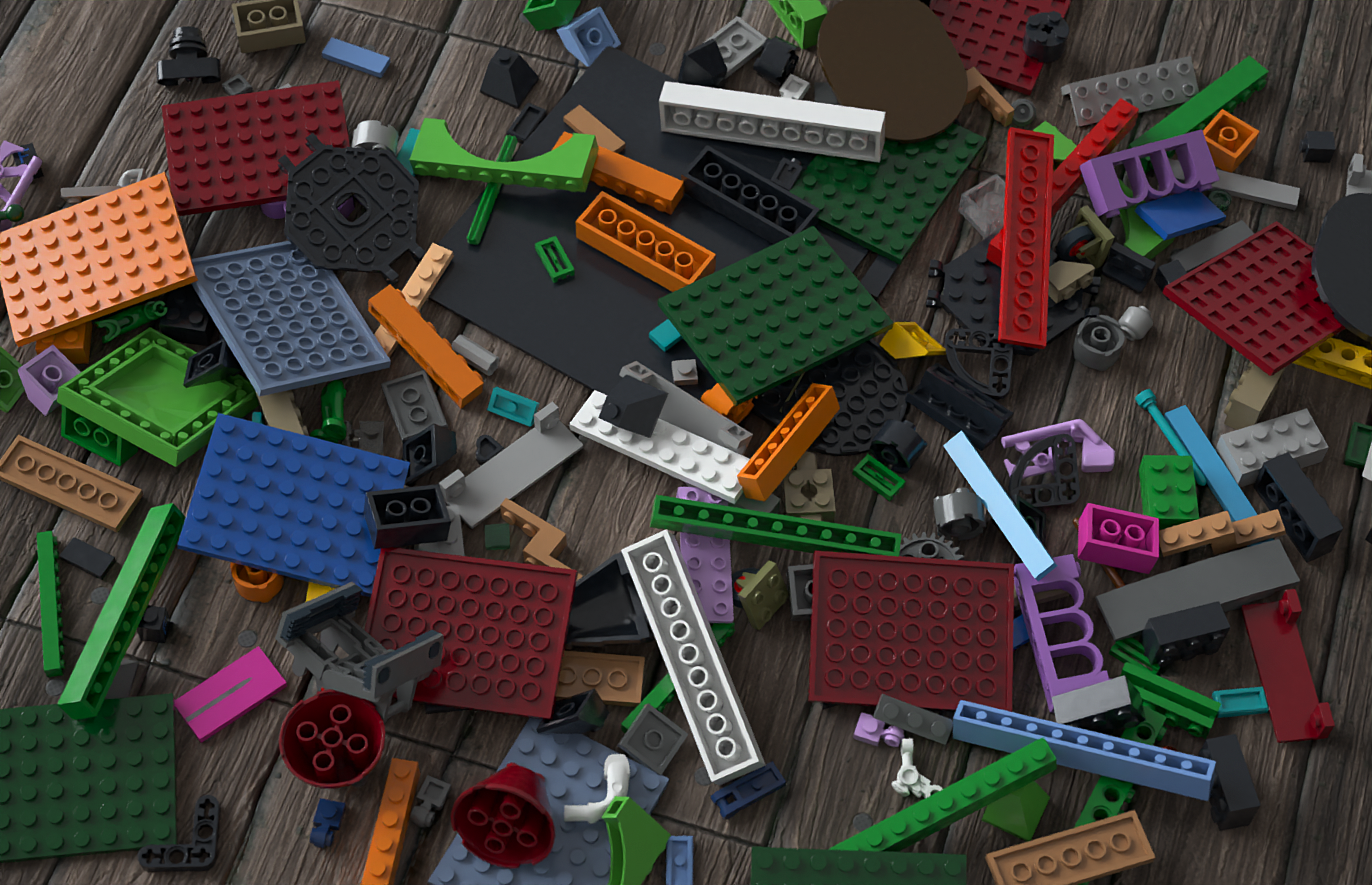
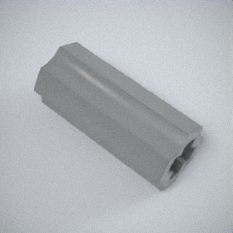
M463 334L458 335L451 345L452 350L457 355H462L468 364L487 376L492 375L499 366L498 356Z

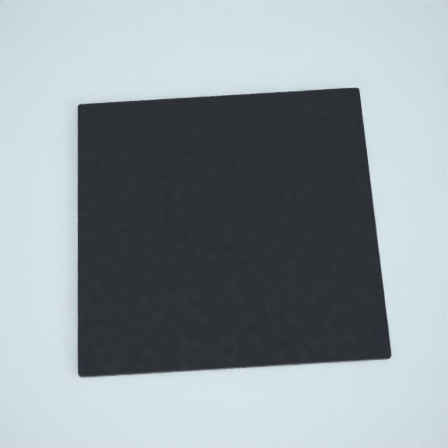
M607 46L512 156L510 162L532 159L552 151L564 131L572 135L577 133L564 122V116L579 105L625 142V148L618 154L681 180V174L707 145L768 180H771L783 157L788 160L794 158L803 163L802 167L806 170L818 153L661 131L659 99L665 81L677 83L678 80L612 46ZM591 180L588 182L586 192H571L561 189L551 190L542 187L506 185L502 183L479 244H469L467 235L484 194V189L437 244L453 251L454 257L427 299L588 389L596 390L605 395H608L622 380L623 377L619 375L621 369L630 363L637 361L674 384L672 361L695 359L698 384L679 385L677 387L701 401L702 395L707 390L712 389L717 384V381L687 342L681 339L664 352L649 338V333L668 319L658 306V299L672 293V291L576 238V220L600 192L603 191L715 253L716 270L714 273L774 245L684 193L673 213L669 214L659 211L648 204L640 203L627 195L619 194L606 186H600ZM820 224L816 227L822 237L851 272L854 273L870 249ZM553 236L557 237L575 269V275H566V278L563 280L558 278V282L555 283L552 281L535 249V243ZM550 244V247L553 250L556 258L558 259L562 269H566L554 245ZM542 247L555 272H558L545 247ZM412 273V274L410 275V277L406 280V284H407V282L409 281V279L411 278V276L413 275V273ZM747 416L737 425L741 426V424L744 422Z

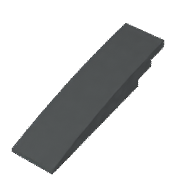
M1277 539L1146 578L1095 597V600L1114 641L1141 635L1149 618L1219 601L1224 612L1239 609L1243 605H1248L1251 601L1270 597L1275 591L1297 586L1300 579L1280 540Z

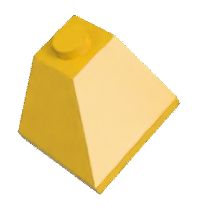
M894 322L893 328L887 332L879 343L895 359L946 354L945 348L915 322Z

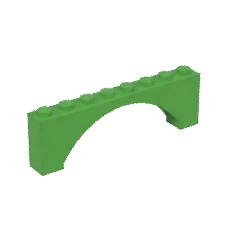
M424 118L409 160L414 174L422 176L430 175L442 178L477 180L486 183L496 182L506 185L514 184L527 187H542L551 190L561 189L571 192H586L599 148L595 135L573 133L571 139L541 156L516 162L490 161L476 157L461 148L450 136L446 120Z
M1044 121L1033 130L1054 135L1053 172L1077 147L1072 140L1065 137L1047 121ZM1118 179L1123 193L1127 197L1132 198L1133 191ZM1142 200L1128 209L1119 210V215L1125 230L1126 243L1124 246L1151 260L1174 242L1175 237L1168 240L1162 239L1135 212L1138 205L1147 203Z
M615 796L601 817L606 822L611 849L608 885H641L644 878L652 871L653 864L659 854L665 850L666 843L671 834L630 797Z

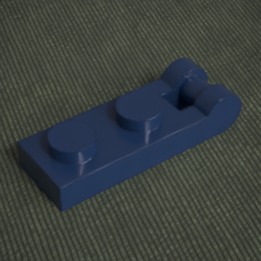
M772 761L711 795L710 799L714 805L719 806L721 810L719 813L722 818L727 820L742 809L785 787L786 781ZM733 796L735 802L729 804L726 799Z

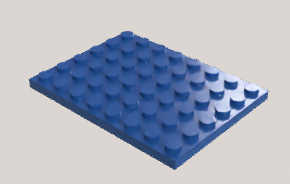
M218 413L177 549L335 589L353 582L363 589L361 592L363 596L371 597L381 549H374L363 513L366 492L403 488L410 462Z

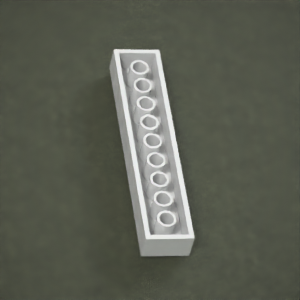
M667 81L664 83L659 99L661 131L874 162H880L884 146L885 112Z
M666 529L622 549L621 551L711 782L720 786L765 766L766 764L675 536Z

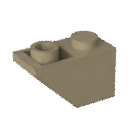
M1056 262L1049 267L1048 295L1056 304L1063 299H1069L1075 291L1080 288H1086L1092 283L1095 267L1089 264L1074 262Z

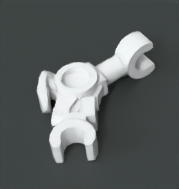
M902 739L901 756L903 766H901L897 774V780L892 782L894 790L903 797L909 796L910 790L918 798L921 795L927 798L931 796V793L941 791L942 787L938 785L931 786V781L920 775L915 766H913V739Z

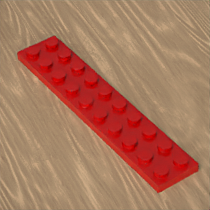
M1010 127L1007 137L998 342L1044 349L1047 339L1054 135Z

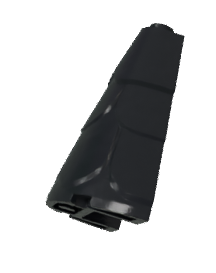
M622 552L614 554L589 574L576 581L565 650H573L575 647L639 645L654 641V637H652L654 636L653 630Z

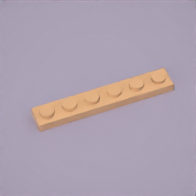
M432 243L402 290L406 301L411 306L414 305L418 310L421 309L454 257L453 251ZM380 325L374 335L390 358L398 342Z

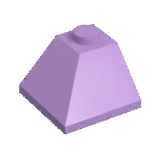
M51 345L18 369L28 399L45 416L61 405L57 402L58 387L81 373L54 345Z

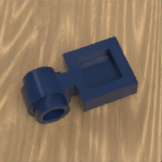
M320 798L313 819V825L318 828L313 827L310 834V843L314 844V847L325 849L332 846L335 833L330 831V829L340 830L346 810L345 803Z

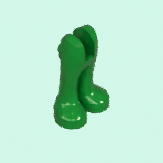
M333 380L321 390L322 427L321 429L311 431L310 437L337 444L338 440L346 438L347 426L344 422V399L347 392L341 380Z

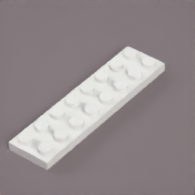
M594 390L569 424L570 430L733 504L737 502L743 493V486L740 485L737 475L748 463L749 458L659 418L651 438L616 427L598 418L607 395Z

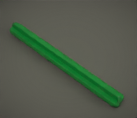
M507 135L505 137L496 162L511 161L518 143L515 136ZM489 182L487 184L467 235L469 244H479L502 183Z

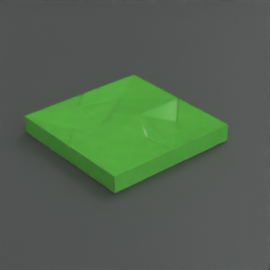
M152 328L146 329L58 387L57 402L116 433L118 436L175 467L209 443L218 413L241 419L259 406L256 391L250 380L239 374L233 377L230 376L222 381L186 388L183 383L189 357L197 352Z

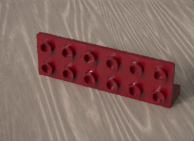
M1296 589L1286 590L1278 602L1243 605L1241 611L1261 685L1264 688L1277 742L1287 743L1327 738L1335 724L1329 703L1318 702L1296 624L1302 612Z

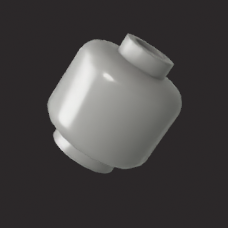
M1130 306L1119 319L1120 329L1126 339L1131 341L1135 339L1141 340L1152 327L1151 312L1144 306Z

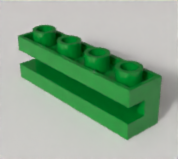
M1125 662L1120 676L1125 675L1140 692L1144 706L1166 716V724L1180 727L1192 736L1206 739L1221 703Z

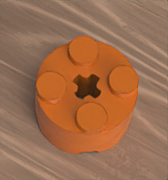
M718 383L712 389L707 390L701 397V401L705 405L736 424L741 422L754 406L751 402L753 398L735 406Z
M232 562L230 564L236 590L247 600L263 603L269 602L281 590L284 584V575Z

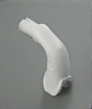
M612 754L605 761L604 779H607L608 783L606 799L598 803H588V805H565V822L588 821V824L595 823L602 819L601 817L615 796H627L630 767L625 755Z

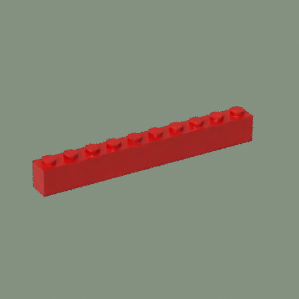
M1120 98L1053 172L1051 218L1085 182L1079 166L1090 159L1110 154L1135 126L1139 112L1137 107ZM1003 228L990 241L986 257L1001 268Z

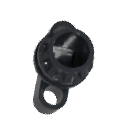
M191 26L174 29L173 38L169 42V57L172 59L161 60L156 63L157 83L162 86H176L180 78H185L187 82H191L193 78L201 77L202 84L220 82L221 62L218 58L207 57L208 51L206 49V41L202 38V31Z

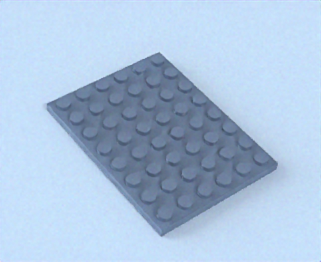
M289 241L192 259L198 281L191 284L259 397L390 367L391 360L333 271L315 269Z
M529 718L497 771L506 767L508 763L514 762L519 766L526 767L544 776V784L556 831L555 842L551 852L543 861L533 866L529 863L520 865L519 868L499 867L487 863L469 852L461 844L463 839L457 834L428 880V885H608L611 849L606 822L603 819L592 824H588V821L565 822L564 806L588 805V803L604 801L608 793L607 779H604L605 761L609 755L619 753L582 734H538L536 728L542 719ZM627 758L630 767V779L626 797H630L645 812L651 815L669 784V778L663 775L660 776L649 768Z

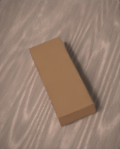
M581 105L564 116V122L577 133L595 135L598 146L617 154L625 148L624 141Z

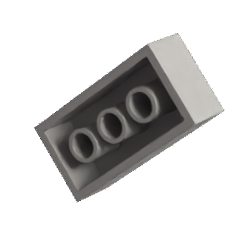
M1306 408L1222 434L1215 451L1238 486L1243 487L1255 483L1263 463L1289 452L1292 458L1298 461L1300 468L1322 462L1329 447Z

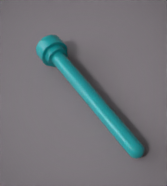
M1146 389L1139 393L1135 401L1140 408L1149 411L1179 456H1190L1156 406V396L1152 390ZM1192 459L1194 478L1198 485L1204 486L1207 480Z

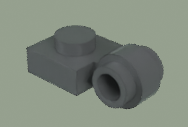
M427 775L416 797L417 802L422 804L421 806L415 805L410 820L422 828H425V826L431 827L436 815L435 812H432V808L441 811L451 791V784Z

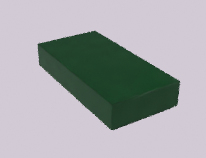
M1358 422L1353 423L1344 457V465L1364 470L1372 443V426Z

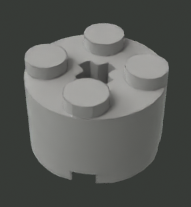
M368 120L359 123L357 128L354 129L352 147L375 151L385 149L389 150L396 157L398 132L393 126L388 124V127L381 125V121Z

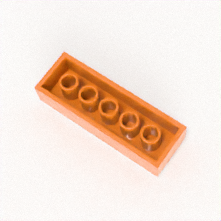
M603 191L600 192L576 220V238L672 292L714 273L716 270L715 253Z

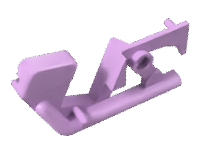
M5 140L0 146V179L5 177H21L12 195L0 183V198L6 203L5 207L0 211H5L12 204L21 206L20 201L33 180V175L37 173L42 164L40 158L33 156L29 165L21 164L16 167H3L1 164L8 156L16 152H24L25 150ZM10 220L1 221L0 232L10 229L12 225Z
M1080 419L1001 438L1004 448L1015 446L1017 451L1024 453L1030 447L1029 442L1053 435L1068 434L1072 436L1075 442L1082 443L1081 469L1083 472H1109L1113 469L1115 462L1114 449ZM1051 447L1048 448L1049 456L1045 453H1039L1034 457L1032 462H1034L1035 466H1028L1022 479L1048 472L1054 476ZM1005 459V466L1009 476H1011L1015 465L1011 464L1008 459Z

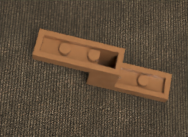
M974 67L967 70L968 90L964 106L979 99L981 105L986 107L1004 127L1010 125L1015 109Z
M505 498L500 504L503 520L510 525L515 524L526 535L533 537L523 550L525 564L571 569L556 560L567 546L566 533ZM578 573V576H577V580H579L581 577H583V576H582L581 574H579V573Z
M1278 509L1235 522H1231L1228 511H1224L1159 530V545L1163 557L1206 544H1211L1213 553L1216 555L1285 535L1286 531Z

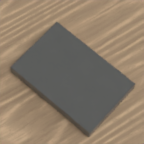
M425 370L381 383L383 394L402 443L433 423L448 429L447 422Z

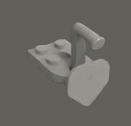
M145 169L127 170L119 179L117 186L61 188V198L72 206L128 186L130 185V179H137V182L147 179Z

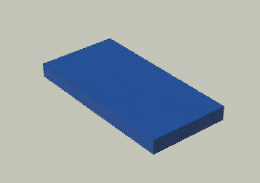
M1198 189L1193 191L1187 190L1181 194H1173L1143 203L1135 209V212L1164 240L1221 223L1226 218V215L1202 192H1199Z

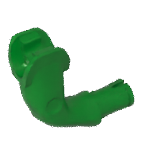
M151 301L129 308L102 321L94 322V325L97 328L104 327L106 329V335L102 336V343L104 344L113 338L165 315L167 307L164 308L165 303L163 301Z

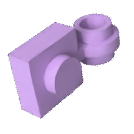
M861 712L853 739L878 746L880 738H883L887 745L898 747L902 743V739H904V731L896 726H889L888 729L884 730L885 722Z

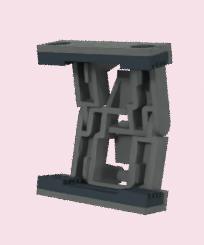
M353 582L283 612L275 639L294 655L292 665L294 674L301 677L307 673V670L315 675L318 692L333 689L369 700L375 706L383 723H386L388 718L400 712L409 711L412 708L417 682L429 677L432 670L441 665L444 635L439 632L430 630L416 637L415 641L397 650H386L351 618L355 616L356 606L359 604V597H361L363 589ZM321 631V638L318 640L313 634ZM338 646L349 656L339 659L335 654ZM397 689V703L390 706L392 696Z

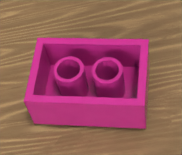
M1088 503L1079 518L1078 559L1149 574L1159 558V518Z

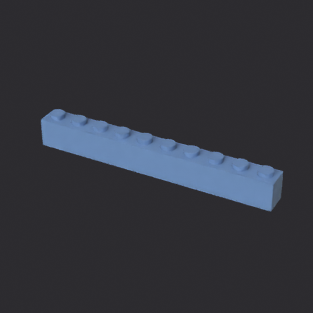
M960 700L953 717V739L1013 753L1044 737L1055 755L1058 765L1205 801L1209 800L1214 783L1216 761L963 700Z

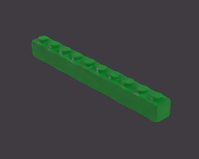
M52 531L37 533L44 672L47 677L63 675V669H65V661L62 659L65 651L64 646L61 644V641H64V635L61 631L63 621L62 617H60L62 606L59 604L61 591L58 590V586L61 583L60 577L57 576V572H60L59 563H57L59 553L58 549H56L58 538L54 536Z
M734 622L714 623L711 626L719 648L724 645L727 637L730 638L734 634ZM669 673L621 723L622 732H627L645 704L649 703L661 713L665 708L664 706L672 702L677 692Z

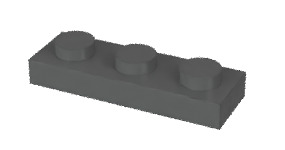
M881 694L873 718L944 745H946L953 727L952 719L885 694Z

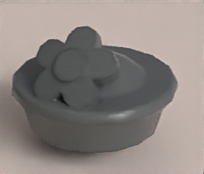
M1018 99L1012 103L1011 106L1015 109L1012 120L1014 124L1026 126L1033 122L1036 116V108L1031 101Z

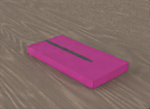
M258 646L176 699L175 708L200 743H202L286 688L287 683Z

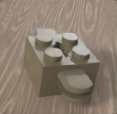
M805 451L794 465V470H790L782 480L784 515L834 523L835 501L831 469H817L815 455Z

